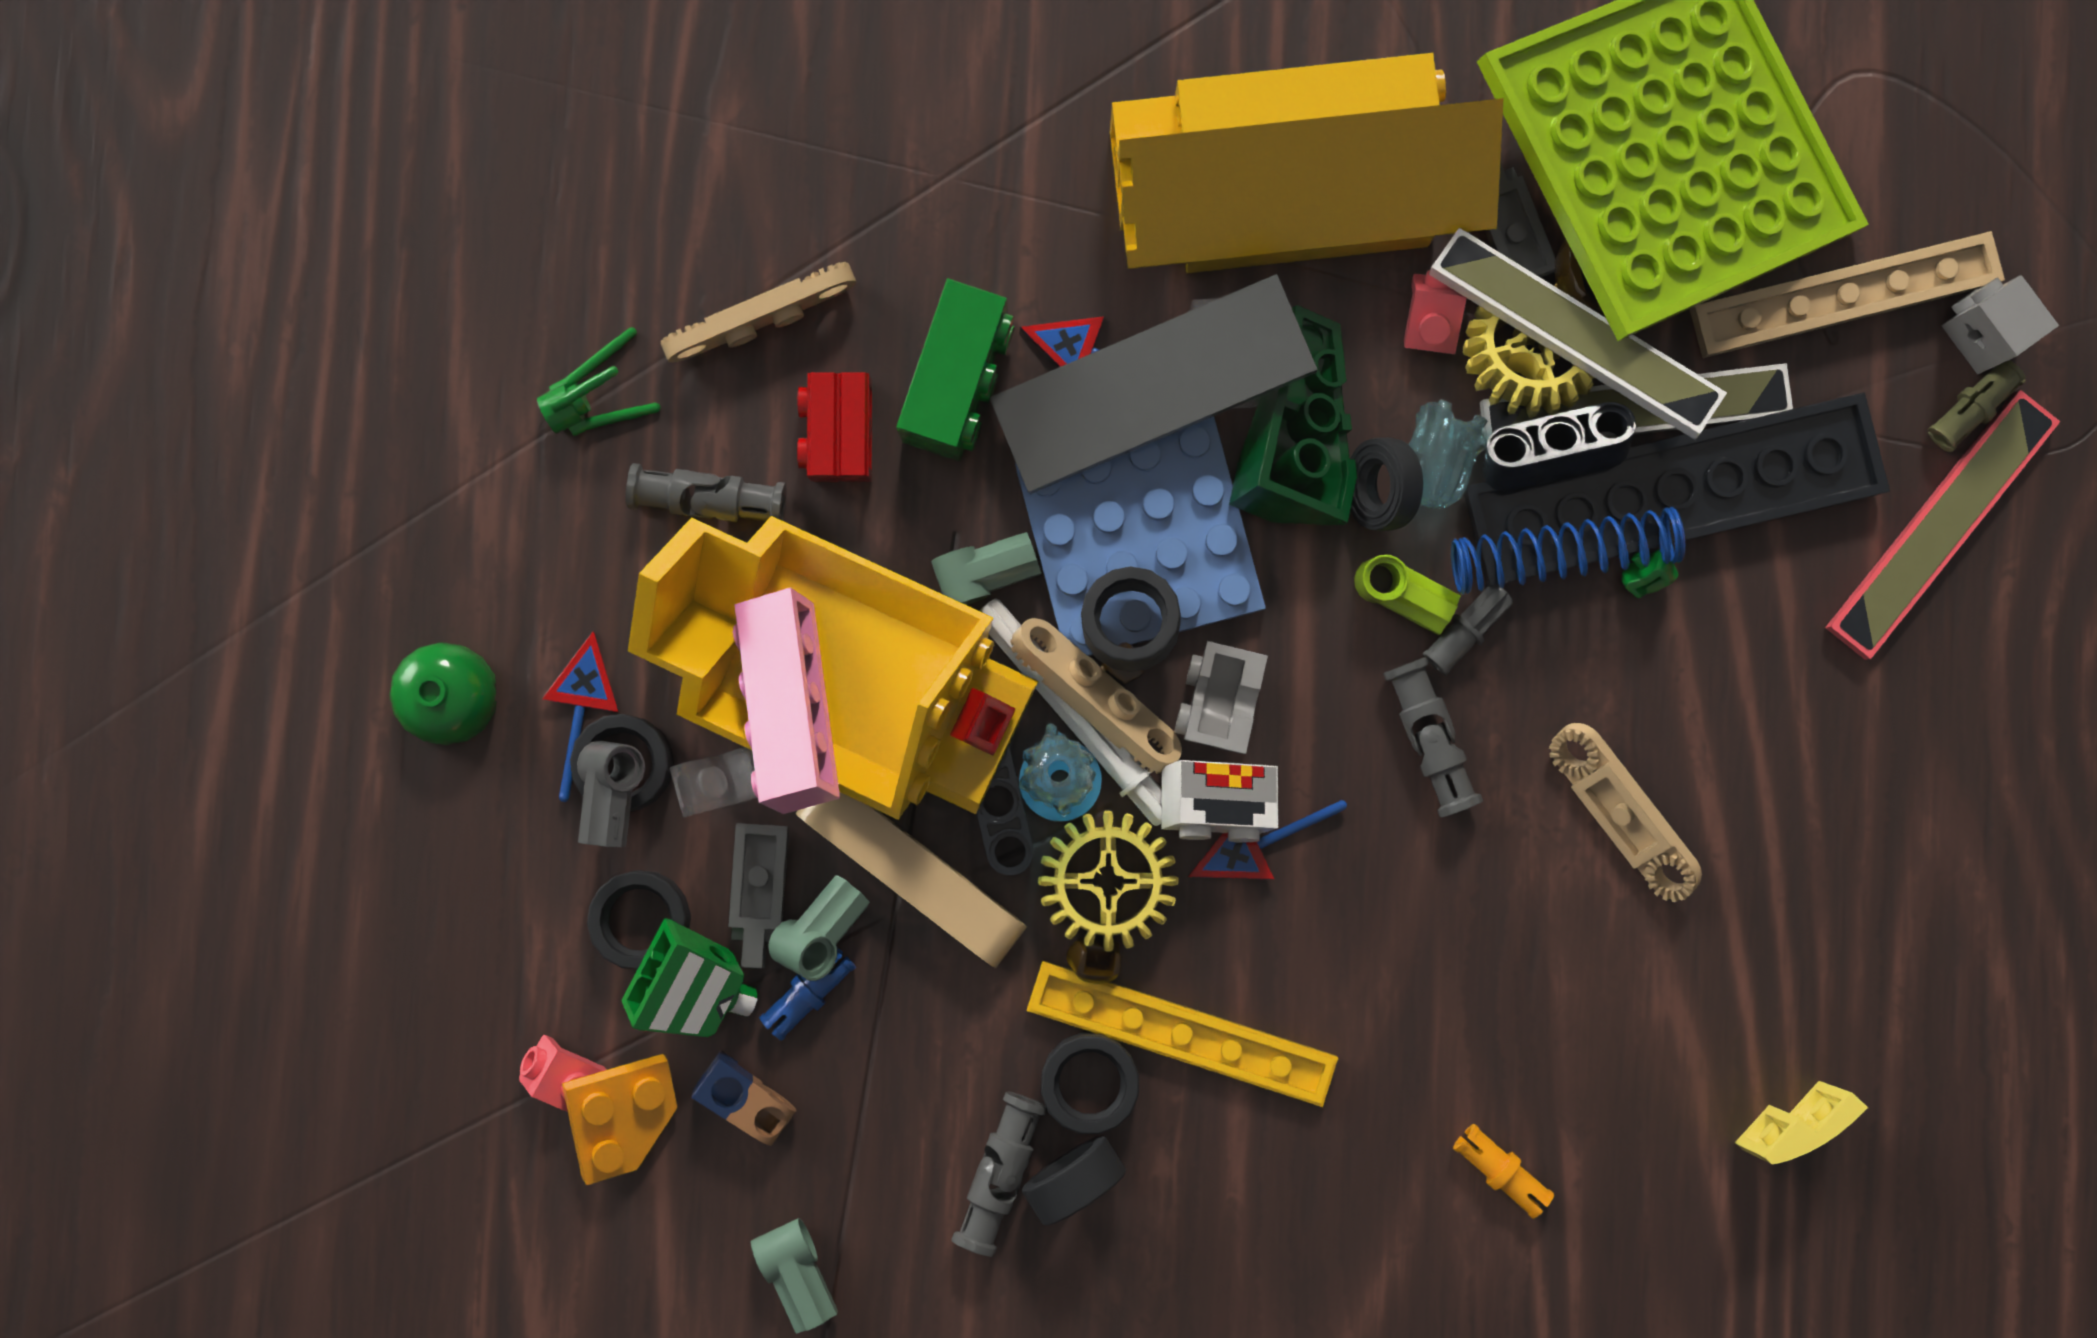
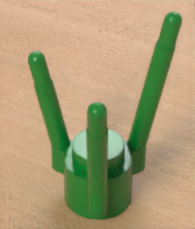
M628 328L567 377L549 386V392L537 397L541 413L556 434L569 428L575 437L591 428L639 418L660 411L661 406L658 403H651L587 418L584 416V414L591 411L590 404L585 395L615 377L619 371L617 367L611 366L580 385L577 383L634 338L637 334L635 328Z

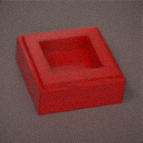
M972 687L950 736L994 756L1016 708Z

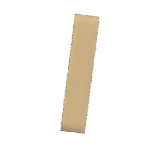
M839 792L840 799L797 810L796 815L992 967L997 968L1026 930L1027 926L880 811Z

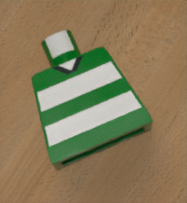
M664 918L621 1001L633 1029L709 1037L716 1033L726 1012L744 1017L749 1016L757 1002V989L742 983L744 974L734 954L728 948L673 920Z

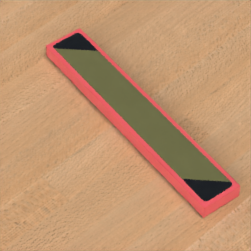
M2022 390L2013 392L1996 416L1989 422L1825 628L1864 660L1871 659L2061 421Z

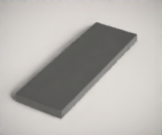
M1276 274L989 398L1028 492L1032 494L1315 374L1318 370L1279 277Z

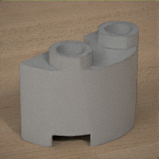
M1207 641L1203 656L1192 655L1185 684L1195 687L1191 704L1181 703L1174 733L1184 735V740L1246 754L1254 720L1255 706L1261 689L1268 656Z

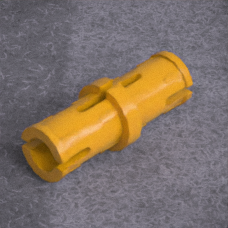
M1476 1124L1469 1126L1464 1132L1468 1135V1139L1477 1145L1479 1149L1474 1148L1460 1136L1455 1142L1453 1150L1460 1153L1487 1176L1486 1183L1493 1190L1501 1189L1524 1209L1528 1216L1532 1219L1538 1217L1543 1210L1528 1194L1534 1195L1541 1203L1548 1207L1553 1200L1554 1193L1520 1166L1521 1159L1513 1152L1506 1154Z

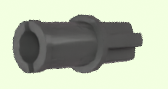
M1498 585L1488 586L1461 615L1456 613L1453 615L1451 626L1428 650L1423 652V656L1427 657L1428 662L1434 668L1447 676L1450 670L1476 643L1482 645L1485 642L1483 635L1512 606L1513 600L1510 595Z

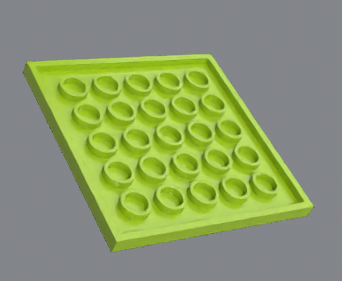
M1616 0L1489 51L1477 61L1494 98H1504L1503 116L1617 341L1841 240L1869 225L1754 0Z

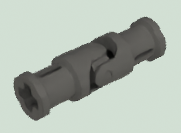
M632 463L628 473L625 498L627 508L633 510L642 505L669 509L672 515L700 518L716 517L719 520L735 523L740 518L767 521L771 516L783 521L787 486L785 482H777L775 486L745 483L743 477L725 476L722 478L715 474L675 469L673 473L643 470L641 464ZM695 485L694 495L691 498L689 486Z
M1427 657L1385 672L1383 675L1385 681H1391L1403 709L1399 716L1413 749L1420 756L1422 752L1425 753L1420 769L1423 777H1429L1441 805L1437 810L1441 818L1473 807L1483 802L1481 794L1474 792L1463 765L1467 761L1464 750L1450 744L1451 740L1455 743V729L1443 697H1437L1434 693L1425 669L1429 662ZM1436 714L1444 720V722L1439 724H1429L1423 730L1416 733L1413 731L1414 722L1423 716ZM1447 774L1451 776L1458 796L1453 794L1446 776Z
M1010 1091L1005 1092L1003 1100L1007 1104L998 1129L989 1135L983 1159L977 1168L967 1195L970 1205L960 1231L954 1232L951 1239L953 1243L962 1248L989 1257L994 1256L997 1247L994 1241L1004 1215L1011 1213L1022 1182L1024 1170L1027 1168L1033 1153L1030 1143L1040 1116H1045L1048 1111L1045 1104ZM990 1183L998 1186L995 1189H989Z

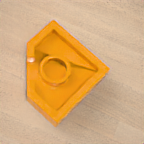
M664 1054L562 1083L581 1176L585 1184L590 1185L637 1170L677 1109L669 1063Z

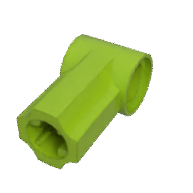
M1379 555L1363 562L1356 570L1354 577L1355 588L1363 599L1372 603H1378L1436 635H1441L1444 628L1451 621L1461 595L1406 567L1399 558L1392 555ZM1376 565L1386 567L1392 574L1393 583L1387 593L1376 591L1370 583V574Z

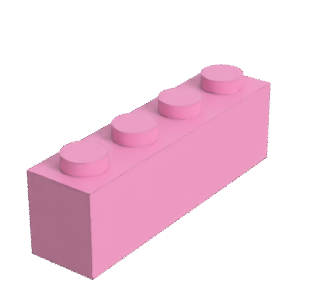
M790 587L734 604L737 624L733 627V637L741 654L743 672L739 675V686L747 702L749 721L745 724V735L753 751L755 770L751 774V784L755 796L758 798L759 803L782 814L840 799L814 603Z

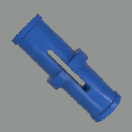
M838 947L835 963L843 956V951ZM846 956L824 978L817 981H809L797 974L790 981L792 987L765 1013L759 1016L760 1021L769 1029L782 1015H785L786 1017L773 1028L774 1031L772 1032L776 1038L783 1041L786 1035L813 1008L818 1011L826 1003L823 998L851 971L856 969L855 964Z

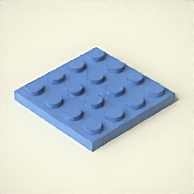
M1214 417L1032 494L1028 492L1019 468L1015 463L1058 630L1087 656H1092L1093 653L1085 643L1082 628L1081 611L1084 597L1098 578L1114 569L1132 566L1151 570L1165 579L1178 598L1181 613L1179 632L1266 609L1240 511L1238 508L1229 505L1233 485ZM1136 591L1122 592L1111 597L1102 608L1100 616L1103 633L1108 640L1117 646L1122 642L1134 645L1153 640L1160 631L1162 623L1161 611L1154 599L1145 593Z

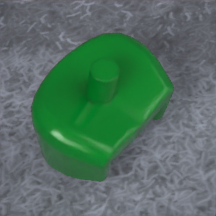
M1660 549L1649 554L1650 564L1648 567L1643 566L1640 553L1637 552L1631 557L1633 562L1629 564V568L1626 571L1624 569L1622 571L1621 580L1623 585L1637 598L1672 584L1678 577L1675 565L1671 562L1666 565L1663 562Z

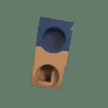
M720 1050L693 1088L691 1098L758 1141L772 1146L796 1113V1108L780 1094L763 1085V1082L739 1066L735 1059Z

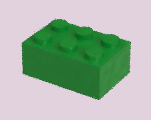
M949 278L946 279L896 426L903 443L959 462L961 461L964 449L973 452L982 426V422H979L981 415L977 413L980 402L990 403L989 397H992L998 379V374H996L997 365L994 364L997 353L1006 355L1014 333L1015 326H1012L1014 316L1008 314L1006 297Z

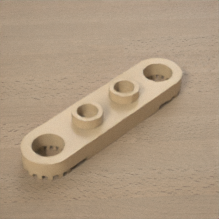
M839 262L834 266L829 265L827 266V272L821 268L819 272H813L811 276H807L802 282L799 278L708 316L704 318L705 322L695 323L691 327L690 325L685 326L684 333L681 329L676 330L677 333H670L660 341L668 362L671 363L692 358L725 343L730 348L737 347L756 338L755 330L772 323L777 328L784 327L804 317L802 310L846 292L857 281L848 262Z
M1031 618L1026 620L1014 632L1010 643L1014 645L1011 648L1012 652L1018 654L1016 659L1018 661L1022 659L1024 661L1023 666L1027 667L1029 665L1031 667L1030 670L1036 671L1044 678L1042 682L1116 747L1119 749L1125 748L1134 756L1133 760L1135 762L1140 761L1141 765L1139 767L1142 769L1147 767L1148 772L1152 773L1155 771L1156 774H1160L1165 766L1180 759L1182 747L1174 731L1144 706L1133 693L1126 690L1108 673H1103L1096 661L1083 653L1054 626L1042 619ZM1037 637L1036 642L1042 641V648L1046 647L1044 652L1039 650L1032 643L1031 639L1034 640ZM1152 738H1153V741H1152V742H1153L1154 744H1155L1157 741L1159 742V744L1157 745V747H1158V748H1161V747H1162V749L1160 750V752H1161L1162 754H1160V753H1158L1157 751H1155V750L1151 747V745L1149 744V741H1150Z
M1581 723L1566 725L1555 735L1549 746V749H1551L1549 754L1550 758L1553 757L1554 766H1559V771L1564 773L1572 783L1571 788L1631 866L1634 869L1638 868L1645 877V881L1649 883V889L1653 888L1655 890L1654 894L1657 897L1659 894L1662 895V899L1666 901L1668 899H1671L1672 902L1685 900L1701 881V867L1696 858L1598 732L1590 726ZM1574 739L1576 743L1581 741L1580 745H1586L1584 749L1589 751L1587 756L1590 757L1585 761L1573 757L1567 748V740L1572 741ZM1669 863L1672 867L1677 865V870L1682 869L1681 875L1685 874L1683 877L1685 882L1679 884L1670 881L1664 875L1662 865H1668Z

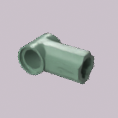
M1027 532L999 540L975 549V546L961 548L936 557L931 561L942 594L965 605L991 596L990 592L1041 575Z
M835 875L799 920L789 919L775 928L768 944L770 956L774 961L809 981H817L824 978L835 964L837 957L836 944L865 911L870 902L847 880Z
M800 1218L751 1240V1248L756 1263L768 1283L773 1282L796 1334L811 1330L837 1315V1307L816 1264L818 1255L807 1227Z

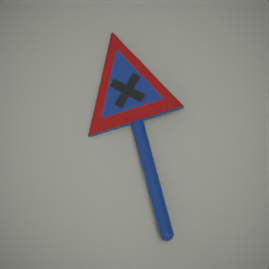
M1104 316L1022 326L1020 329L1061 367L1100 350L1094 348Z
M594 631L542 698V700L575 705L559 793V800L562 802H567L570 796L573 780L570 758L574 743L581 734L585 707L618 712Z
M1340 800L1261 837L1260 841L1231 842L1228 841V833H1222L1188 877L1274 879L1260 849L1345 810L1347 803L1344 800Z

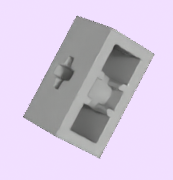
M2022 275L2005 284H2002L1997 277L1982 288L1975 289L1951 306L1956 315L1941 325L1977 375L2018 356L2059 326Z

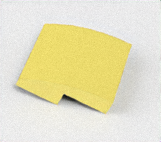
M1818 1081L1790 1113L1768 1105L1735 1144L1742 1150L1772 1165L1782 1163L1807 1154L1824 1145L1851 1125L1868 1107L1852 1092Z

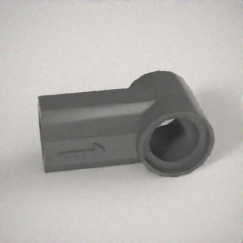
M605 741L591 742L580 752L577 761L578 774L581 780L585 782L578 843L605 847H626L632 790L643 779L645 762L641 752L633 746ZM613 757L614 767L611 774L609 775L608 765L609 761Z

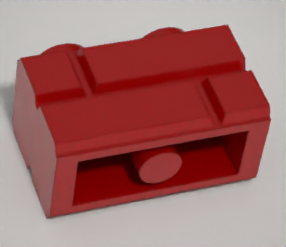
M866 372L807 373V387H798L797 396L799 418H807V438H798L797 442L798 468L807 469V477L813 482L872 481V378L870 374Z

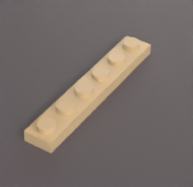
M1992 231L1702 303L1692 307L1690 313L1702 357L1706 358L1973 291L1977 288H1982L1997 277L2001 282L2005 278Z

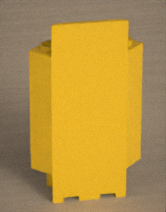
M1425 53L1177 80L1175 96L1112 102L1110 140L1120 228L1124 230L1128 269L1185 263L1186 273L1425 248L1429 246L1435 235L1454 234L1459 228L1466 232L1497 229L1504 98L1440 105L1439 102H1444L1446 99L1445 75L1442 69L1435 70L1434 54Z
M773 516L763 524L747 543L691 518L639 573L628 652L683 677L676 715L752 750L745 735V724L749 719L747 702L739 686V675L743 670L741 654L733 637V627L737 624L734 604L791 587L814 603L839 792L899 820L910 802L918 805L926 791L971 813L977 814L996 770L1039 682L989 659L994 646V641L988 639L993 617ZM972 687L1016 708L994 756L950 736Z

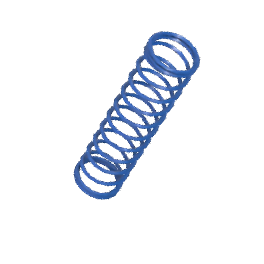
M1666 507L1663 509L1660 518L1652 510L1646 511L1641 518V522L1631 513H1627L1623 517L1620 526L1610 516L1603 519L1600 529H1598L1594 522L1586 519L1582 523L1579 533L1569 522L1562 525L1558 536L1551 527L1545 525L1539 533L1538 540L1534 533L1527 528L1521 531L1517 543L1511 534L1504 531L1498 539L1497 548L1493 540L1486 534L1480 537L1476 551L1472 543L1465 537L1458 540L1455 538L1451 543V565L1455 585L1462 595L1464 593L1469 594L1472 590L1473 577L1468 546L1476 567L1478 589L1481 592L1484 590L1481 570V549L1483 540L1486 539L1496 561L1499 587L1503 589L1505 578L1501 563V549L1503 538L1507 536L1516 555L1519 583L1523 586L1526 583L1521 553L1523 537L1526 533L1532 539L1536 549L1538 574L1540 581L1544 583L1546 580V568L1542 555V541L1546 530L1550 532L1556 544L1559 573L1564 580L1567 577V567L1562 544L1564 530L1567 527L1571 529L1577 541L1579 568L1581 575L1585 577L1588 573V566L1583 546V534L1587 524L1591 525L1597 536L1600 568L1603 573H1607L1608 557L1603 534L1605 524L1608 521L1613 524L1618 534L1620 563L1626 571L1629 568V555L1624 538V527L1628 518L1634 521L1639 531L1640 558L1643 566L1648 567L1650 555L1644 526L1649 515L1654 517L1659 526V545L1663 562L1666 565L1669 562L1673 564L1679 563L1684 558L1686 547L1683 523L1675 508ZM1670 519L1675 537V551L1671 539Z

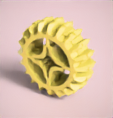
M1477 307L1474 314L1476 319L1469 321L1466 329V334L1470 339L1466 340L1463 345V355L1471 357L1465 366L1466 374L1479 375L1474 384L1476 391L1488 388L1492 390L1489 398L1490 405L1499 403L1501 398L1508 401L1507 411L1509 415L1515 414L1519 405L1526 406V413L1531 419L1537 416L1540 406L1544 408L1549 416L1555 415L1560 409V403L1570 409L1576 405L1579 399L1578 394L1584 396L1589 393L1593 386L1592 379L1595 377L1572 364V368L1569 371L1554 378L1552 372L1555 366L1554 360L1559 359L1560 356L1516 328L1512 334V339H1508L1504 346L1495 348L1494 333L1507 323L1484 308ZM1525 345H1531L1534 347L1529 351L1525 347ZM1538 348L1542 354L1533 353V351ZM1514 372L1521 373L1526 378L1521 377Z
M1104 811V826L1095 828L1094 819L1088 813L1083 815V822L1087 831L1079 834L1076 827L1070 822L1064 826L1066 832L1073 839L1067 846L1059 838L1053 837L1050 844L1062 853L1058 860L1045 855L1041 859L1043 865L1055 868L1054 876L1043 875L1038 878L1039 885H1054L1055 893L1042 897L1041 903L1043 906L1059 903L1061 909L1050 917L1053 925L1062 922L1066 917L1072 921L1065 931L1066 938L1072 939L1077 934L1079 928L1087 931L1084 937L1086 946L1091 947L1094 944L1095 935L1099 934L1104 935V950L1112 951L1114 946L1112 935L1121 934L1122 942L1125 948L1128 949L1134 945L1129 931L1138 928L1140 934L1145 939H1149L1152 933L1144 922L1149 917H1152L1161 925L1166 922L1167 918L1161 912L1155 910L1158 902L1167 906H1174L1176 899L1168 894H1162L1161 891L1162 885H1178V877L1173 875L1162 876L1161 868L1172 866L1176 861L1172 855L1164 856L1160 859L1157 858L1155 852L1166 844V840L1163 837L1155 839L1151 844L1144 840L1152 828L1149 823L1145 822L1135 834L1129 831L1133 823V815L1126 813L1122 818L1121 827L1119 828L1112 827V811ZM1100 838V857L1095 868L1087 872L1065 873L1068 862L1073 854L1085 843ZM1116 838L1126 840L1140 850L1148 863L1150 873L1129 872L1119 866L1116 857ZM1107 853H1110V865L1113 866L1115 875L1122 876L1124 879H1136L1135 882H1122L1120 889L1114 887L1117 892L1110 895L1109 908H1106V896L1103 895L1101 886L1094 885L1093 882H1080L1081 879H1094L1096 872L1101 874L1099 869L1106 866ZM1065 889H1084L1095 893L1100 903V923L1091 921L1077 912L1070 903ZM1133 889H1150L1148 897L1139 911L1130 918L1116 923L1117 902L1121 894Z

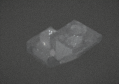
M742 747L722 755L670 767L683 818L757 799L751 784V774L755 770L753 751Z

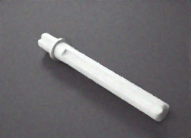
M993 599L985 604L979 611L993 617L989 635L1024 675L1039 681L1036 690L1122 788L1123 791L1119 793L1123 798L1127 794L1153 825H1160L1162 788L1152 778L1148 769L1139 767L1141 764L1139 761L1135 762L1133 760V755L1123 747L1121 749L1116 747L1042 682L1044 679L1036 671L1030 670L1031 667L1029 665L1027 667L1023 666L1024 661L1022 659L1019 661L1016 659L1018 654L1012 652L1011 648L1014 645H1011L1010 640L1021 624L1000 600ZM1031 639L1032 643H1033L1039 650L1043 651V650L1040 648V646H1039L1034 640Z

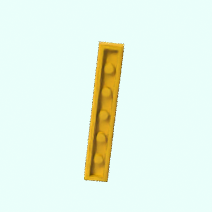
M1042 960L1027 1007L1028 1012L1101 1034L1108 1038L1320 1107L1324 1105L1338 1061L1336 1055L1112 982L1094 984L1082 981L1072 969Z

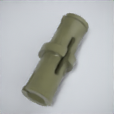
M2010 360L1995 366L1973 388L1966 387L1958 394V402L1934 425L1928 428L1930 438L1941 449L1953 452L1957 445L1980 423L1987 424L1996 416V408L2019 386L2026 382L2024 372Z

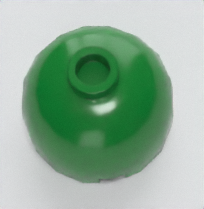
M440 642L420 647L401 661L392 676L389 696L393 714L407 732L423 742L449 745L469 741L485 729L495 713L497 701H495L496 689L494 684H496L494 672L484 658L465 646Z

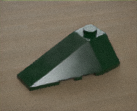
M1296 305L1292 310L1318 372L1261 396L1239 457L1229 505L1273 523L1343 526L1348 523L1357 471L1355 460L1349 458L1347 433L1352 431L1350 414H1345L1342 393V385L1347 379L1341 324Z

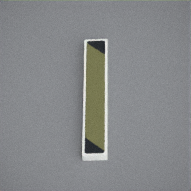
M1461 228L1456 231L1431 267L1430 276L1694 440L1698 438L1727 394L1724 390L1634 335L1617 341L1604 316Z
M1787 363L1698 374L1727 392L1706 426L1736 423L1793 409ZM1608 385L1592 386L1587 395L1578 394L1579 399L1576 405L1570 409L1560 403V409L1557 413L1602 403L1616 402L1629 408L1635 416L1636 428L1634 435L1678 430ZM1501 398L1499 403L1490 405L1489 399H1483L1480 402L1485 448L1489 436L1495 430L1504 426L1549 416L1548 413L1540 406L1537 416L1530 419L1526 413V406L1519 405L1516 413L1509 415L1507 411L1508 401ZM1610 432L1599 433L1606 438L1618 437Z

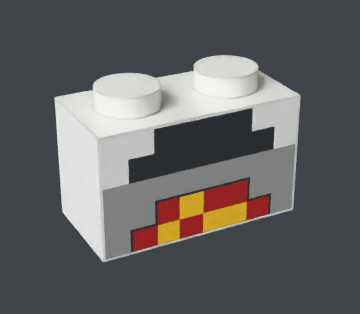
M1179 760L1163 768L1161 829L1179 830V838L1187 840L1210 839L1211 832L1228 833V841L1257 842L1260 841L1259 834L1278 828V766Z

